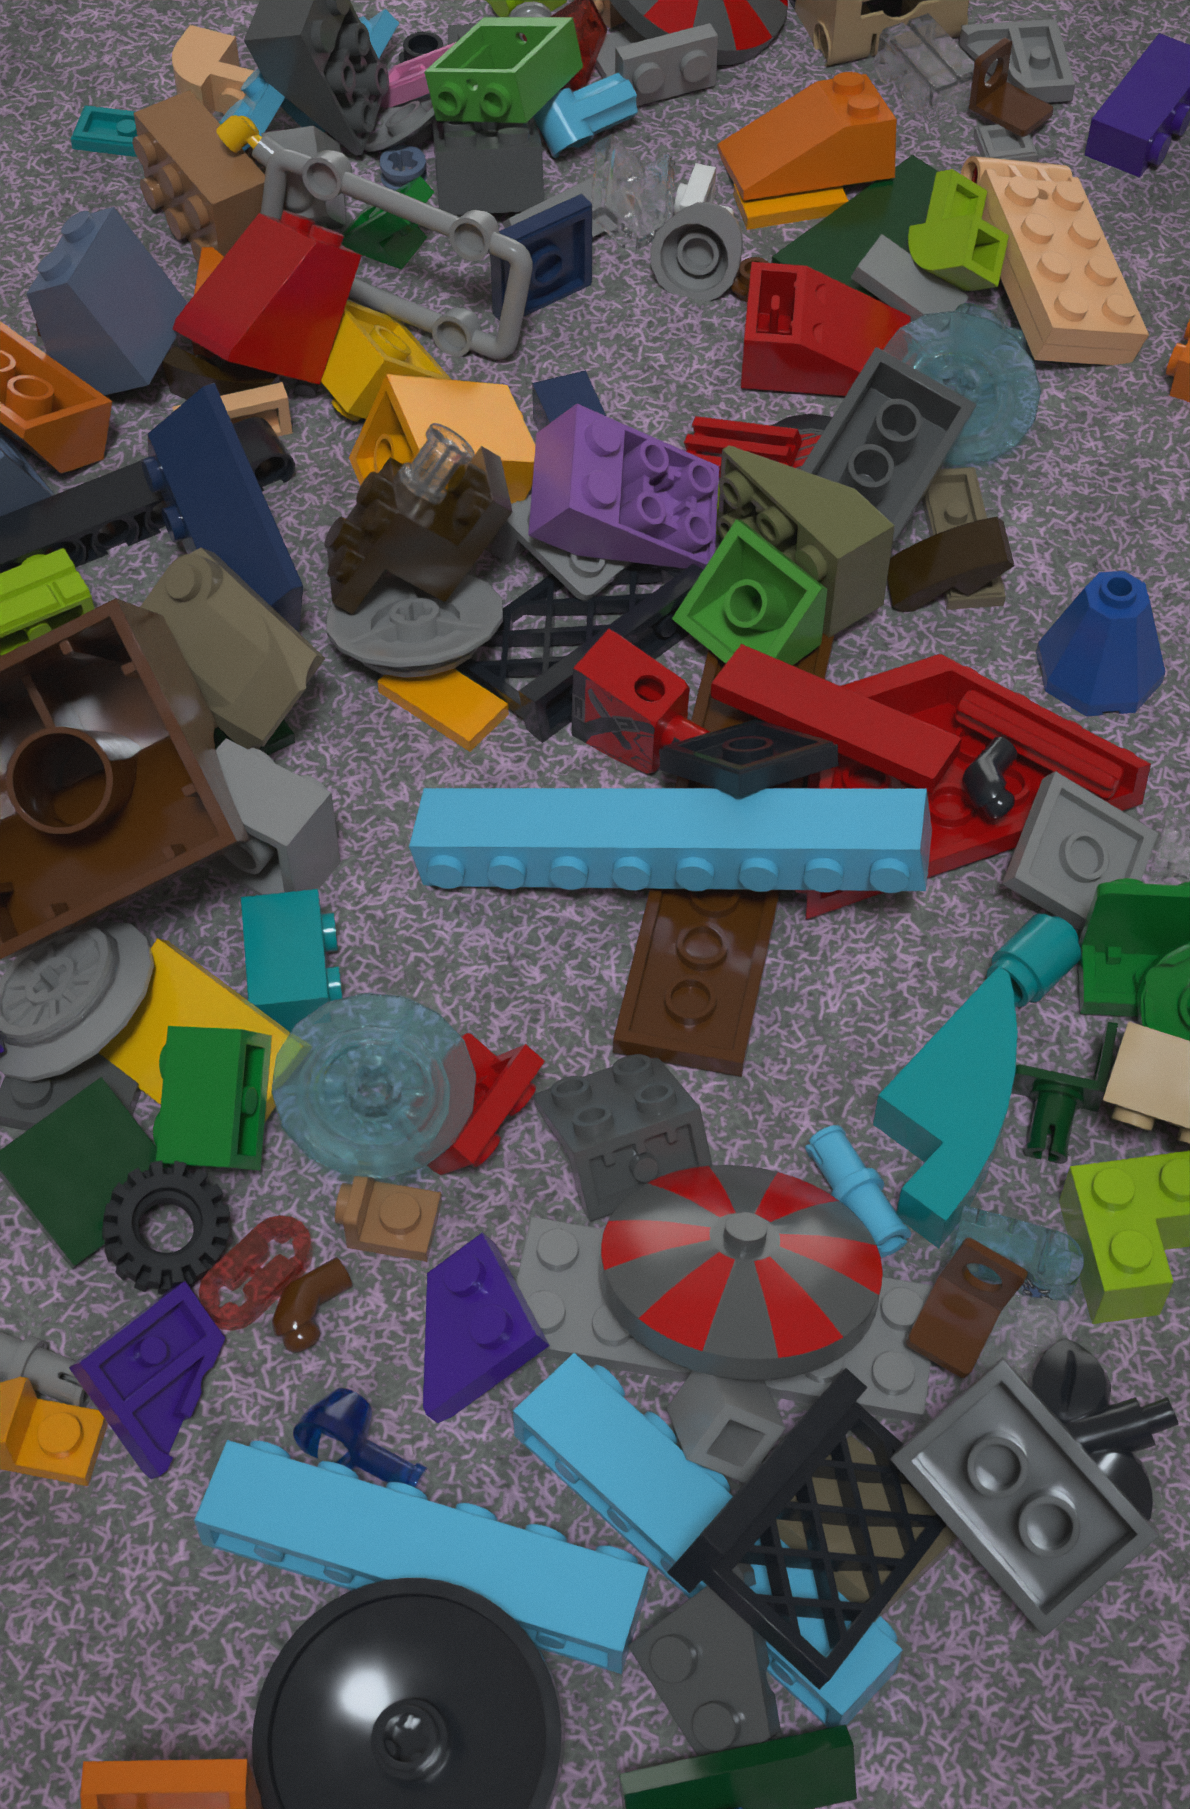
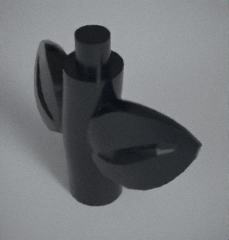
M1064 1338L1052 1345L1042 1356L1034 1370L1030 1387L1150 1522L1153 1507L1152 1488L1143 1463L1133 1452L1156 1446L1153 1434L1179 1425L1168 1397L1140 1407L1136 1397L1109 1405L1111 1383L1107 1373L1088 1350L1080 1344Z

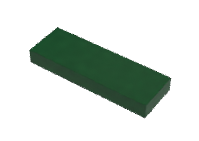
M846 1725L619 1774L623 1809H737L740 1807L742 1809H815L857 1799L854 1745Z

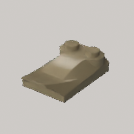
M201 547L190 554L176 558L140 606L163 615L218 727L236 744L246 749L255 748L259 750L261 746L264 747L305 691L306 684L325 660V657L219 556Z

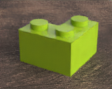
M1190 1151L1070 1166L1059 1204L1092 1324L1160 1315L1174 1283L1165 1250L1190 1247Z

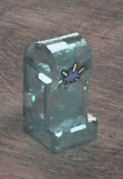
M964 1205L952 1255L965 1238H972L1028 1272L1018 1292L1030 1303L1039 1307L1054 1308L1065 1304L1072 1298L1084 1266V1255L1079 1244L1071 1236L1054 1229ZM977 1263L967 1264L970 1273L979 1280L989 1284L1002 1283L1001 1278L992 1269Z

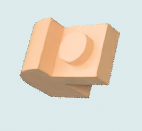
M189 25L172 52V65L177 95L191 90L211 114L214 111H218L224 115L229 110V107H232L237 101L243 100L246 94L241 90V87L254 70L240 67L236 36Z

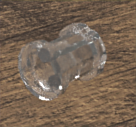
M433 423L425 432L427 438L425 444L411 463L406 462L400 467L398 474L400 475L401 482L415 495L431 503L439 504L446 497L445 487L461 464H469L475 454L471 445L458 433L444 425Z

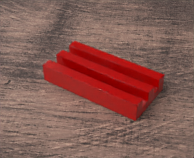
M695 416L692 423L694 434H687L684 440L686 452L719 466V478H721L722 457L702 455V452L722 454V449L730 445L792 467L802 444L799 431L795 428Z

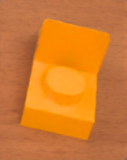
M20 1376L0 1382V1469L88 1486L108 1426L100 1411L38 1399L30 1379Z

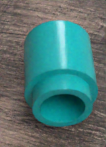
M1036 914L994 953L992 965L987 970V978L1000 966L1010 974L1016 1007H1024L1029 1002H1038L1080 961L1081 948L1078 934L1071 924L1060 917Z

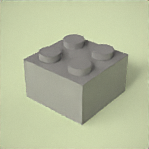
M226 738L216 749V753L228 790L250 841L202 865L258 895L311 889L319 890L340 864L332 793L317 779L308 775L299 776L275 764L261 750L255 748L246 749Z

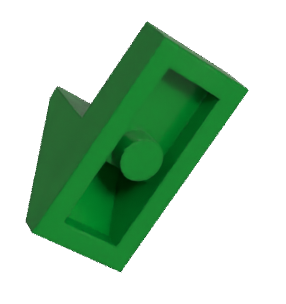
M421 176L396 190L424 203L434 194V191ZM370 205L360 211L342 233L344 235L342 246L360 255L402 270L426 240L427 236L418 227V224Z

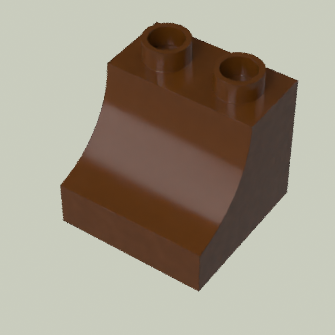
M115 598L0 656V960L17 957L250 841L228 790L217 757L213 735L214 729L218 725L161 614Z

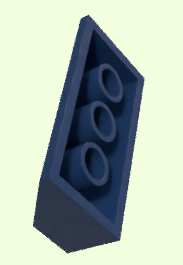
M215 383L203 386L147 434L148 457L141 459L147 485L152 493L159 491L162 493L167 505L166 508L162 509V515L173 543L182 540L187 554L200 547L214 552L300 633L303 584Z

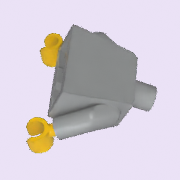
M234 115L230 116L216 129L220 139L234 153H237L246 144H249L253 148L251 156L264 167H266L269 157L276 150L284 148L294 149L311 157L324 150L341 153L340 143L315 126L261 133L262 136H260L256 125L250 118ZM288 172L283 210L315 221L314 225L327 229L345 226L344 194L341 193L329 201L320 200L307 190L301 176Z

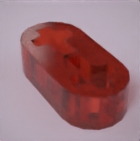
M278 1215L269 1217L254 1227L206 1273L199 1287L200 1302L219 1329L234 1331L247 1327L257 1320L281 1296L282 1291L289 1283L298 1279L306 1272L311 1265L313 1256L308 1229L301 1221L291 1216ZM290 1238L294 1239L292 1245L295 1256L287 1259L279 1254L261 1268L270 1257L268 1242L274 1239L276 1242L284 1244ZM249 1277L252 1278L243 1288L245 1298L243 1305L238 1307L235 1303L228 1302L221 1308L219 1307L221 1302L218 1289L225 1286L229 1290L234 1291Z

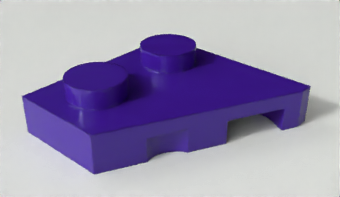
M483 1232L427 1273L423 1409L428 1417L440 1423L456 1415L550 1346L496 1243Z
M186 1281L172 1287L69 1367L139 1468L150 1479L161 1476L169 1469L173 1459L169 1452L183 1421L191 1418L202 1393V1378L209 1369L213 1368L225 1337Z

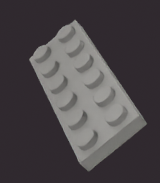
M531 1217L516 1283L550 1345L536 1356L566 1361L575 1353L587 1365L595 1366L597 1364L604 1368L685 1382L693 1370L673 1363L642 1345L622 1327L608 1307L599 1279L601 1243L605 1229ZM882 1277V1287L876 1316L863 1339L852 1350L827 1366L793 1377L764 1380L771 1397L814 1404L841 1372L847 1368L868 1387L857 1399V1402L871 1415L922 1423L931 1360L906 1345V1338L933 1285Z

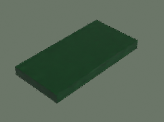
M911 155L895 167V178L875 181L774 254L771 263L808 266L876 300H880L850 277L882 234L910 254L908 245L909 227L926 223L936 172L939 171Z

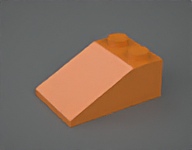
M843 72L835 75L833 79L814 82L718 143L717 149L722 163L736 185L743 201L895 178L897 119L867 74Z

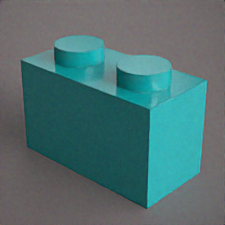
M318 889L241 897L248 1001L291 1033L333 1028L331 1006L343 1005L340 968L339 966L327 968L326 952L338 951L334 913L322 914Z

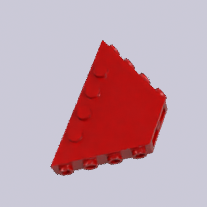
M937 654L841 686L962 738L959 754L932 793L927 792L932 826L927 878L1016 848L1042 779L1053 773L1018 754L1017 759L1003 773V777L1007 782L1005 788L1015 797L1013 808L998 820L988 819L981 807L975 809L962 785V778L967 767L991 742V739L964 726L955 718L956 707L968 690H977L1122 765L1125 769V774L1119 790L1110 799L1098 797L1121 811L1143 804L1151 763L1137 757L1130 750L1118 747L1091 733L1078 723L1067 720L1030 701L1026 696L1013 692L980 675L971 667L963 666L942 654ZM839 753V766L808 775L807 788L919 789ZM795 890V893L807 894L806 919L885 893L881 891L836 890L833 892Z

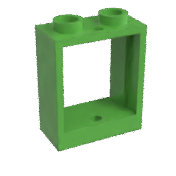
M483 17L426 69L424 73L436 121L527 123L583 68L573 17ZM519 33H523L526 36L527 41H523L520 38Z

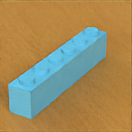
M573 1353L513 1410L514 1436L690 1599L707 1585L701 1581L689 1593L667 1571L733 1497L729 1493L731 1491L730 1485L721 1473L686 1460L683 1450L676 1445L677 1438L666 1422L653 1412L647 1411L644 1415L640 1413L624 1398L625 1392L623 1387L607 1369L597 1364L591 1368L579 1356ZM760 1538L754 1545L762 1546ZM780 1539L782 1548H790ZM750 1564L754 1569L756 1584L750 1586V1588L756 1594L772 1595L766 1566ZM786 1567L792 1597L819 1599L813 1570ZM838 1591L840 1601L850 1602ZM880 1616L872 1623L832 1678L820 1690L766 1641L769 1657L767 1672L827 1728L847 1725L896 1672L903 1649L896 1644L898 1639L892 1627ZM797 1617L801 1636L825 1657L830 1650L824 1619ZM845 1621L846 1628L851 1623V1621Z
M230 1440L226 1441L194 1519L203 1545L351 1591L364 1585L399 1578H427L462 1586L482 1595L499 1606L523 1628L539 1649L620 1674L623 1672L629 1652L628 1645L632 1643L648 1591L649 1567L638 1564L635 1556L622 1549L612 1546H598L594 1551L567 1543V1538L562 1533L550 1527L529 1524L524 1530L498 1522L497 1517L492 1512L480 1506L459 1503L455 1508L441 1505L428 1501V1497L413 1486L399 1482H389L385 1488L359 1480V1476L354 1471L338 1463L322 1461L318 1463L317 1467L291 1459V1456L282 1448L264 1441H252L249 1446Z

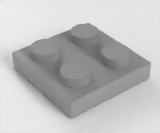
M1055 771L1042 779L1002 884L1083 931L1097 886L1122 878H1132L1141 881L1158 833Z

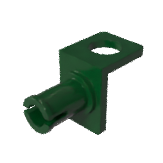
M1108 1022L1099 1045L1093 1080L1027 1065H1016L1011 1093L1031 1097L1035 1101L1028 1143L1024 1149L1026 1156L1041 1160L1047 1136H1050L1051 1145L1048 1161L1058 1164L1068 1161V1146L1075 1110L1081 1108L1098 1112L1103 1100L1118 1023Z

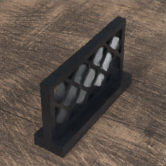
M634 562L608 584H630L629 595L597 597L596 594L593 598L586 601L578 598L556 599V592L564 587V585L553 574H550L503 608V622L492 638L480 645L484 647H502L501 660L475 661L470 658L455 667V669L507 702L509 709L524 718L526 730L540 742L544 743L572 722L573 668L608 629L616 632L653 659H657L689 635L672 618L703 569L694 563L682 571L677 567ZM638 583H666L653 593L638 594ZM626 612L611 624L596 625V614ZM523 615L546 616L545 628L513 630V623ZM587 615V626L554 628L555 616ZM582 644L567 656L552 657L553 645ZM544 646L543 658L511 659L512 647ZM539 675L519 691L509 685V677Z
M847 1368L841 1372L667 1571L689 1593L703 1581L819 1690L832 1678L947 1525L936 1513L934 1516L908 1513L901 1484H909L914 1489L916 1488L891 1461L893 1453L903 1443L857 1402V1399L868 1387ZM849 1431H852L873 1450L876 1465L852 1462L846 1434ZM831 1453L832 1460H826ZM812 1477L837 1480L843 1507L818 1504ZM857 1482L882 1484L891 1511L863 1509ZM795 1495L798 1502L791 1501ZM776 1519L802 1522L808 1550L782 1548ZM823 1524L848 1526L856 1554L829 1552ZM868 1526L896 1527L905 1553L902 1558L875 1556ZM912 1527H925L915 1539ZM760 1538L762 1546L754 1545ZM738 1563L765 1565L772 1595L756 1594L732 1570ZM786 1567L813 1570L819 1599L792 1597ZM862 1571L870 1598L865 1603L840 1601L833 1572ZM878 1571H891L881 1584ZM797 1617L824 1619L830 1650L825 1657L801 1636ZM845 1621H851V1623L846 1628Z

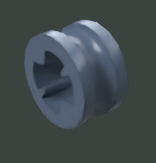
M398 145L382 153L379 161L382 172L381 181L385 187L396 191L419 176L426 181V158L420 149L409 145Z

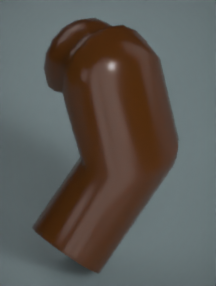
M337 1257L292 1281L282 1291L272 1318V1327L275 1336L281 1335L284 1346L289 1352H301L319 1340L320 1330L312 1320L318 1306L353 1287L348 1272Z

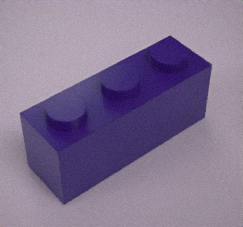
M1161 33L1156 36L1091 119L1084 156L1139 178L1151 163L1157 166L1162 163L1169 150L1171 136L1173 134L1182 136L1190 123L1189 44Z

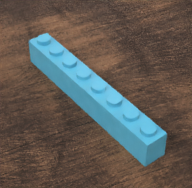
M424 788L409 848L423 885L438 886L446 889L456 887H500L503 889L547 887L567 890L580 888H623L634 891L649 888L687 889L691 891H703L706 889H749L757 892L769 890H815L818 892L853 890L897 893L900 891H926L932 826L927 789L765 788L738 796L716 788Z

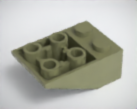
M730 445L722 449L717 530L722 540L735 520H742L825 586L828 590L823 633L828 638L883 606L894 524L854 488Z

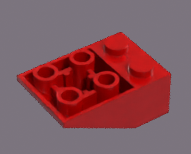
M751 262L741 388L846 396L876 347L908 365L911 316L808 266Z

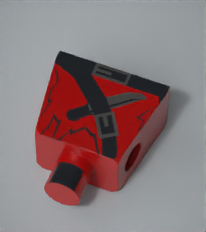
M608 629L573 668L572 736L619 762L646 774L656 772L660 767L659 749L668 744L710 733V731L687 719L690 688L686 681L611 629Z

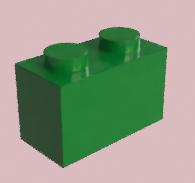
M168 1026L167 1041L162 1048L159 1059V1070L163 1079L161 1108L153 1126V1138L157 1147L156 1161L174 1165V1161L187 1163L186 1166L261 1171L272 1035L243 1029Z

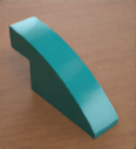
M1000 966L995 969L882 1090L877 1098L873 1125L925 1162L901 1188L896 1213L903 1223L938 1249L965 1216L983 1184L997 1149L1008 1111L1016 1072L1018 1029L1010 974Z

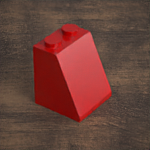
M283 210L281 219L259 213L176 317L173 330L226 361L320 385L362 255L342 246L344 235L314 225L315 221L286 210Z

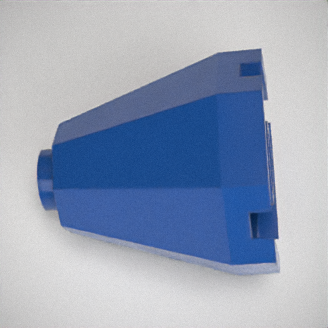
M1125 571L1099 572L1085 586L1038 642L1036 656L1038 664L1041 666L1045 692L1085 716H1100L1108 711H1119V714L1136 713L1163 683L1165 667L1146 584Z

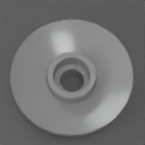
M430 93L397 106L386 108L381 113L384 120L382 127L377 132L369 135L364 149L370 152L379 151L402 143L417 147L427 140L433 132L429 124L435 118Z

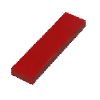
M743 644L739 646L711 683V698L768 723L833 741L834 744L838 745L839 754L919 789H927L929 793L934 791L960 752L961 737Z

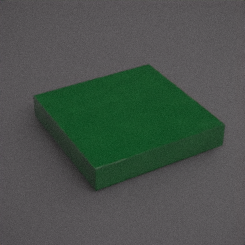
M100 1077L0 1150V1177L63 1259L74 1269L105 1245L104 1239L102 1240L103 1218L106 1204L110 1202L113 1189L118 1182L123 1185L127 1181L128 1173L139 1167L141 1172L149 1170L150 1163L156 1162L157 1147L104 1079ZM163 1164V1167L172 1168L170 1164ZM154 1205L151 1208H149L147 1211H145V1213L142 1216H144L157 1205Z

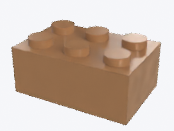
M187 90L134 112L137 136L133 138V147L140 163L143 165L145 178L140 180V187L146 202L153 210L160 207L165 212L171 232L178 240L186 237L191 243L193 255L199 264L202 247H213L225 257L255 217L261 213L265 174L243 149L234 153L224 144L216 132V129L221 124L191 90Z

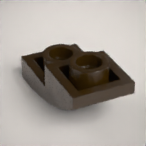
M176 346L169 351L162 361L170 393L186 400L203 386L215 383L220 396L280 383L276 373L225 361L219 368L206 356H194Z
M996 516L963 524L919 541L892 556L889 562L887 580L893 606L901 612H914L953 586L968 596L1014 567L1004 521Z

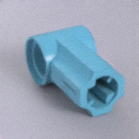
M618 72L574 92L570 88L558 91L533 118L553 158H557L563 149L569 147L579 148L593 139L595 134L633 118L638 113L636 105L637 94L630 80L623 78Z

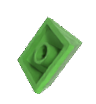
M736 519L672 619L725 664L739 646L743 644L787 664L794 665L821 645L828 589L746 523Z

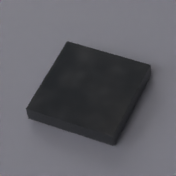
M757 719L668 744L659 749L660 770L738 796L839 766L838 745L834 744L833 741Z

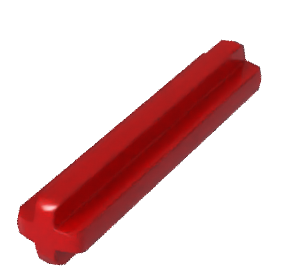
M968 690L956 707L955 718L959 723L991 740L998 736L1007 739L1014 745L1018 754L1052 772H1058L1104 799L1112 798L1123 782L1125 769L1122 765L977 690Z

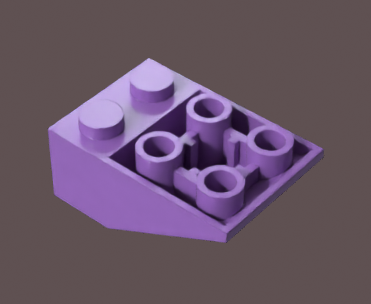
M575 404L536 434L528 536L577 556L685 569L694 563L704 570L715 553L719 466L580 404Z

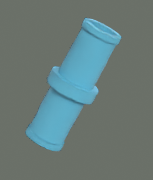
M832 1125L818 1131L809 1139L810 1144L805 1146V1150L808 1156L814 1160L832 1188L831 1195L847 1206L863 1222L871 1233L881 1258L900 1250L907 1243L906 1239L911 1237V1231L902 1222L882 1192L885 1185L877 1170L865 1166L847 1139L846 1133L841 1126Z

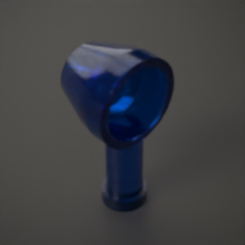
M337 1388L311 1406L301 1416L293 1429L294 1439L304 1453L318 1459L319 1441L322 1433L342 1442L348 1450L335 1463L351 1470L356 1466L385 1483L399 1482L417 1488L427 1470V1467L418 1462L414 1465L368 1439L372 1408L365 1398L350 1389Z

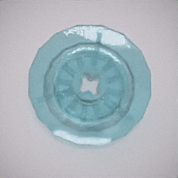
M958 310L925 314L899 328L883 349L886 353L946 387L949 385L956 386L958 394L977 404L965 429L945 462L962 465L991 461L1016 447L1036 420L1041 390L1034 361L1016 336L989 318Z
M361 993L327 1002L294 1026L276 1055L271 1094L282 1129L308 1158L343 1175L388 1178L424 1168L448 1150L455 1142L473 1113L476 1072L465 1041L438 1012L404 996ZM380 1083L386 1085V1096L378 1092L372 1093L368 1098L362 1095L363 1084L372 1089Z

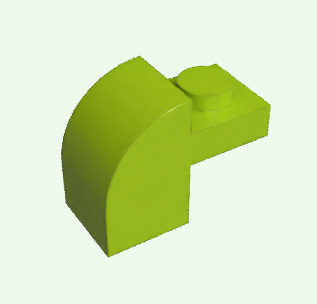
M949 169L936 172L926 223L909 227L908 245L910 254L920 267L960 290L975 291L998 287L1009 235L982 219L987 190L957 171Z

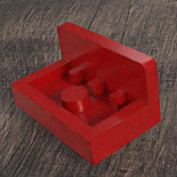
M466 1033L457 1039L392 1129V1135L439 1175L469 1165L474 1168L478 1167L498 1146L501 1137L496 1131L506 1116H513L518 1113L535 1093L536 1085L531 1081L545 1061L527 1044L496 1056L472 1034Z

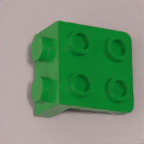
M1122 878L1097 886L1079 940L1081 948V959L1078 962L1080 1014L1138 1017L1137 992L1145 970L1162 951L1185 940H1190V882L1179 885L1144 884L1137 879ZM1189 997L1188 1002H1187V1011H1188L1189 1016H1190V997Z

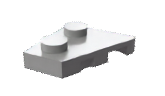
M1056 19L961 25L960 46L975 60L1004 37L1012 41L1007 77L1008 83L1046 103L1073 101L1075 81ZM998 59L994 60L987 70L991 75H993L996 69Z

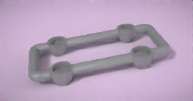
M284 148L276 150L269 157L266 165L260 214L281 219L287 174L291 172L301 176L307 190L320 200L329 201L342 193L449 237L454 251L466 260L477 261L489 253L510 263V271L497 337L481 331L479 318L469 309L456 307L449 309L442 315L354 278L348 299L431 333L436 346L442 352L455 357H461L469 350H472L486 357L498 360L508 357L515 351L519 340L533 270V261L529 251L523 244L499 233L498 223L490 213L471 210L458 217L353 174L348 158L337 151L324 150L311 157L294 149Z

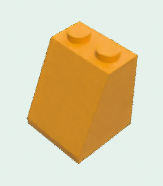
M386 374L352 449L349 460L360 486L371 472L379 473L391 457L448 490L449 480L457 466L464 460L470 462L479 448L483 446L501 457L512 504L516 501L525 500L532 487L536 445L508 385Z

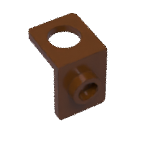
M1004 37L975 60L969 109L1018 136L1025 137L1052 117L1054 108L1050 104L1007 82L1012 41ZM998 59L993 75L984 83L988 68L994 60Z
M969 1237L965 1238L940 1271L906 1338V1345L958 1377L967 1378L972 1372L1001 1311L1023 1285L1028 1272L978 1241ZM977 1263L992 1269L1001 1278L1002 1283L989 1284L979 1280L970 1273L967 1264Z

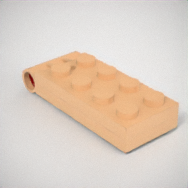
M978 156L967 158L962 167L961 175L987 190L982 219L1009 235L1000 278L1034 360L1100 365H1119L1133 362L1148 338L1149 333L1079 178L1073 177L1071 169L1066 165Z

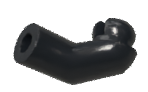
M999 736L994 737L967 767L962 778V785L971 804L975 809L981 807L986 817L991 820L1000 819L1015 804L1014 795L1005 788L1007 782L1003 777V773L1017 759L1018 754L1010 741Z

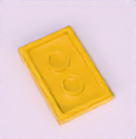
M157 938L151 947L154 968L146 996L127 1025L98 1053L139 1084V1089L161 1105L163 1079L159 1070V1059L162 1048L167 1041L168 1026L243 1029L272 1035L265 1113L266 1122L312 1051V1048L170 941Z

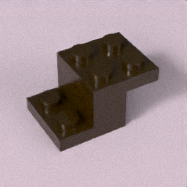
M481 446L470 462L464 460L457 466L449 480L448 490L391 457L379 473L371 472L359 488L355 507L347 518L341 516L333 523L325 539L324 546L327 548L329 565L327 575L330 577L332 603L353 614L384 570L446 602L513 512L501 457Z

